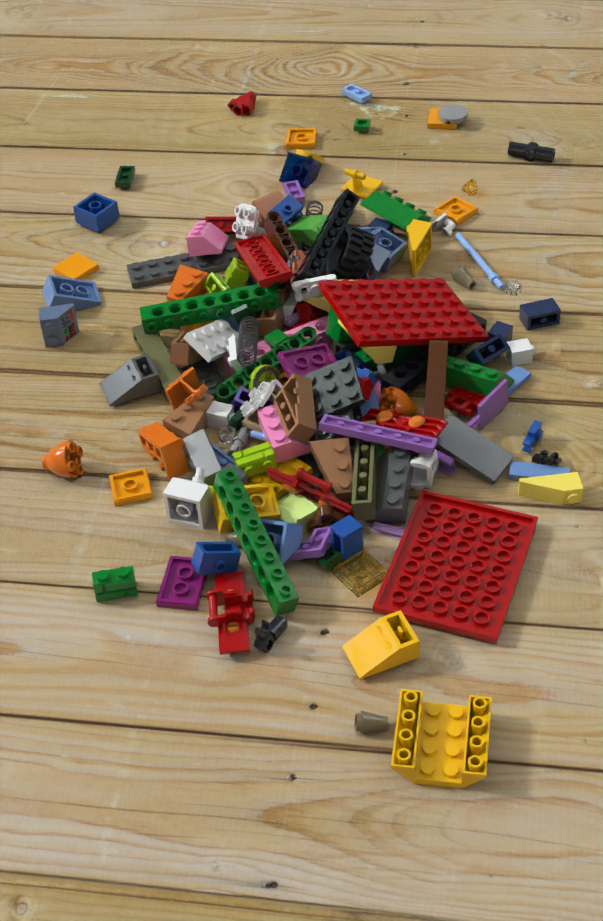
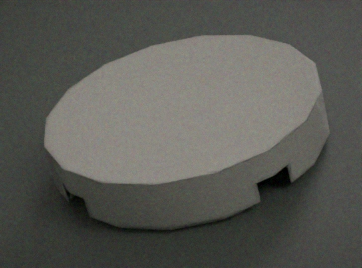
M445 105L439 109L438 118L444 123L459 124L466 120L468 111L461 105Z

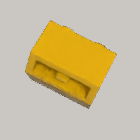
M401 610L379 618L342 646L344 653L360 680L420 658V641Z

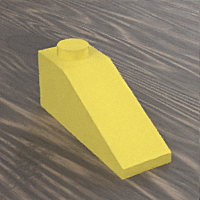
M578 472L520 478L518 494L561 505L582 503L583 486Z

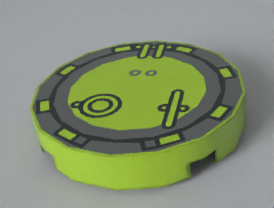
M271 365L258 366L250 376L251 383H249V389L258 388L263 381L267 383L278 379V376L281 375L279 370ZM273 391L272 393L276 396L278 392Z

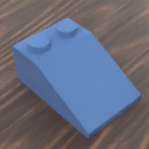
M48 275L42 289L47 307L74 303L75 311L98 306L102 303L96 284L92 281Z

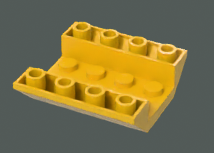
M400 689L391 769L412 783L462 789L485 779L487 774L492 697L469 695L468 706L423 702V691Z

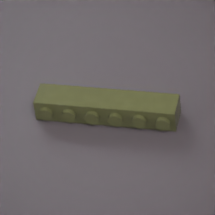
M142 324L132 327L134 342L141 355H149L159 374L161 392L168 403L170 401L165 389L182 375V370L180 367L177 368L175 364H170L171 352L169 347H166L164 338L160 337L159 331L145 334Z
M376 420L363 421L364 423L377 425ZM356 438L351 505L355 520L375 519L379 443L366 442Z

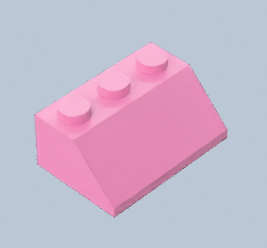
M196 222L186 237L189 257L221 254L229 241V236L211 222Z
M274 404L257 409L260 428L266 441H269L275 453L277 463L311 453L309 441L305 444L287 437Z

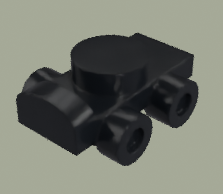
M546 450L532 457V462L543 465H558L562 461L557 452H553L551 456H548Z

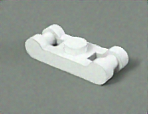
M330 274L293 282L291 286L293 291H295V301H303L305 298L323 295L318 288L319 281H337L336 275Z

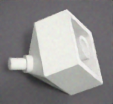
M197 467L195 477L192 480L172 477L163 492L168 521L200 529L205 528L213 514L209 485L205 484L203 479L205 468Z

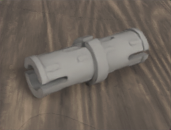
M242 427L239 434L233 439L228 456L246 448L247 440L251 434L250 429L246 434L248 427Z

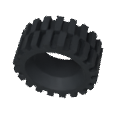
M347 224L325 265L324 276L335 274L337 279L342 280L361 279L363 272L367 269V264L370 263V256L374 251L372 249L375 245L374 235L354 225Z

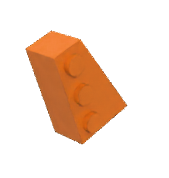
M180 264L167 294V302L206 294L208 291L204 287V282L208 277V273Z
M158 422L137 430L142 447L153 460L157 459L160 462L159 468L166 470L167 478L170 481L172 477L177 478L190 472L183 450L185 445L180 437L178 438L173 432H170Z

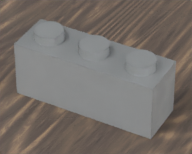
M201 429L183 438L186 445L183 449L187 457H191L189 463L193 471L197 467L205 468L203 474L204 483L213 486L216 472H219L222 467L204 429Z

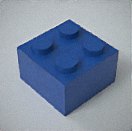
M95 192L73 207L76 223L98 233L120 218L117 201Z

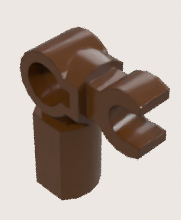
M322 505L317 509L314 520H310L307 523V531L310 532L313 528L325 527L329 523L333 525L348 515L335 510L333 512L330 506Z

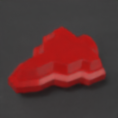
M250 91L243 96L232 99L227 106L237 116L242 114L250 115L255 110L257 95Z

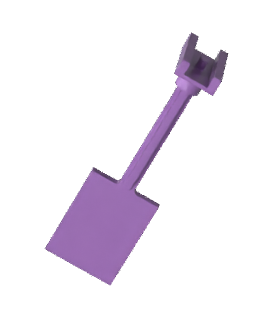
M504 379L477 405L478 414L467 424L473 429L478 426V429L482 430L508 404L507 379ZM440 449L436 450L439 461L437 470L451 477L455 473L454 459L450 458L449 455Z

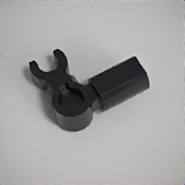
M275 616L270 623L265 620L261 621V628H255L256 639L254 647L266 653L272 649L274 641L288 627L287 620L282 616Z

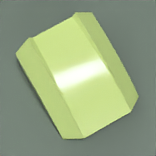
M288 493L277 500L281 516L273 520L304 525V532L307 530V523L310 520H314V516L317 514V509L320 506L307 497Z

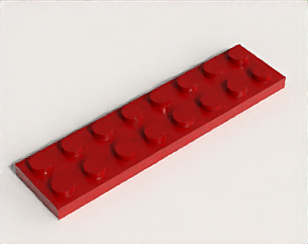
M265 233L234 242L236 251L259 287L267 288L272 286L273 283H283L293 277L292 270Z

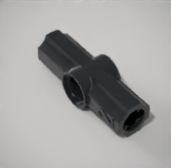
M510 141L507 154L523 157L529 162L534 160L553 162L555 148L539 146L535 142L524 144Z

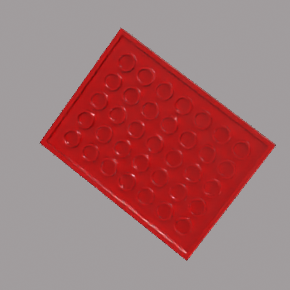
M442 278L319 281L318 284L319 290L358 347L429 345V340L448 341V344L486 342L489 338L485 330Z
M422 490L372 606L373 612L389 615L401 610L407 621L497 644L538 523V517Z

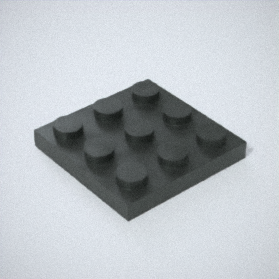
M352 356L303 375L312 380L316 423L321 421L324 414L335 416L366 403Z

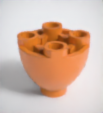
M390 386L383 388L381 391L380 409L388 411L394 409L397 413H402L405 416L412 417L416 415L417 404L413 403L403 390Z
M72 440L57 444L47 455H43V468L50 470L60 477L77 478V476L83 474V467L81 465L82 447L77 446Z

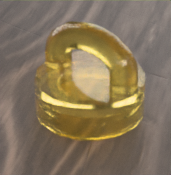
M472 178L461 189L468 195H474L478 191L477 182Z

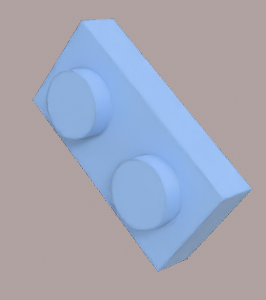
M352 83L342 88L343 95L359 103H364L372 98L371 92Z

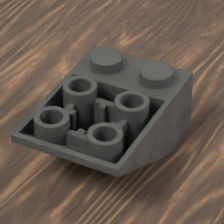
M148 354L131 358L99 383L110 407L162 391L159 374Z

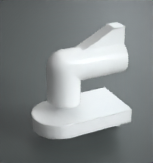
M443 213L431 222L434 231L441 225H446L441 232L449 237L452 234V230L456 227V224L448 219V214Z

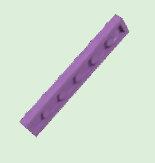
M324 414L319 422V430L327 433H336L348 438L354 437L366 442L372 441L384 446L398 447L402 450H412L424 455H433L437 446V438Z

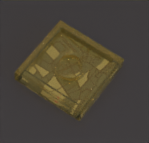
M364 549L332 568V574L357 597L382 583L388 571Z

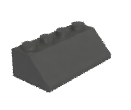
M391 447L378 457L375 519L366 520V523H374L376 521L381 523H406L414 467L409 466L410 460L414 459L412 450Z

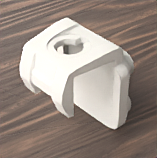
M241 203L235 207V215L237 217L236 222L232 225V229L236 233V238L247 239L263 233L267 236L264 228H261L260 222H258L259 211L255 206Z
M274 379L267 383L263 381L258 388L254 387L248 395L250 401H245L240 408L243 417L247 418L259 407L262 408L268 399L273 402L275 395L272 392H279L283 385L277 379Z
M436 449L433 455L419 453L418 457L410 460L409 466L414 467L411 488L418 491L423 490L425 487L431 488L435 471H437L439 465Z

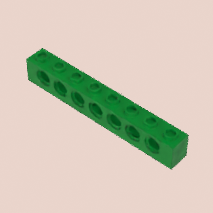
M276 282L267 288L259 287L258 284L144 306L140 307V314L146 334L232 317L231 310L246 303L252 312L281 307V301Z
M232 468L216 472L213 485L214 490L275 616L294 612L299 596L236 469Z

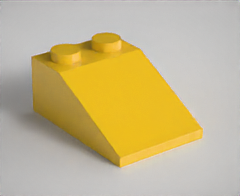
M413 219L406 228V235H408L406 248H408L411 275L415 278L432 250V223Z
M272 483L244 485L260 518L273 520L281 516ZM214 490L211 503L219 534L235 532Z

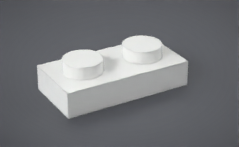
M235 336L228 338L229 345L227 346V351L230 355L228 363L237 373L243 369V365L237 360L238 341Z

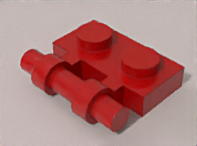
M457 386L448 392V399L445 398L444 406L450 411H457L461 416L472 417L474 414L473 410L477 411V405L486 396Z

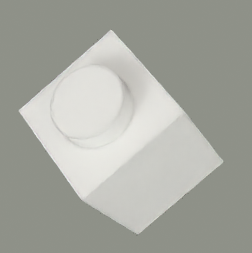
M528 338L507 342L510 349L506 351V357L511 367L532 363L535 349L530 344Z
M213 401L206 412L208 426L228 431L231 417L235 414L234 405Z

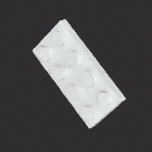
M220 319L186 333L183 338L209 363L227 355L228 338L235 336L238 341L239 333L235 332L227 321Z

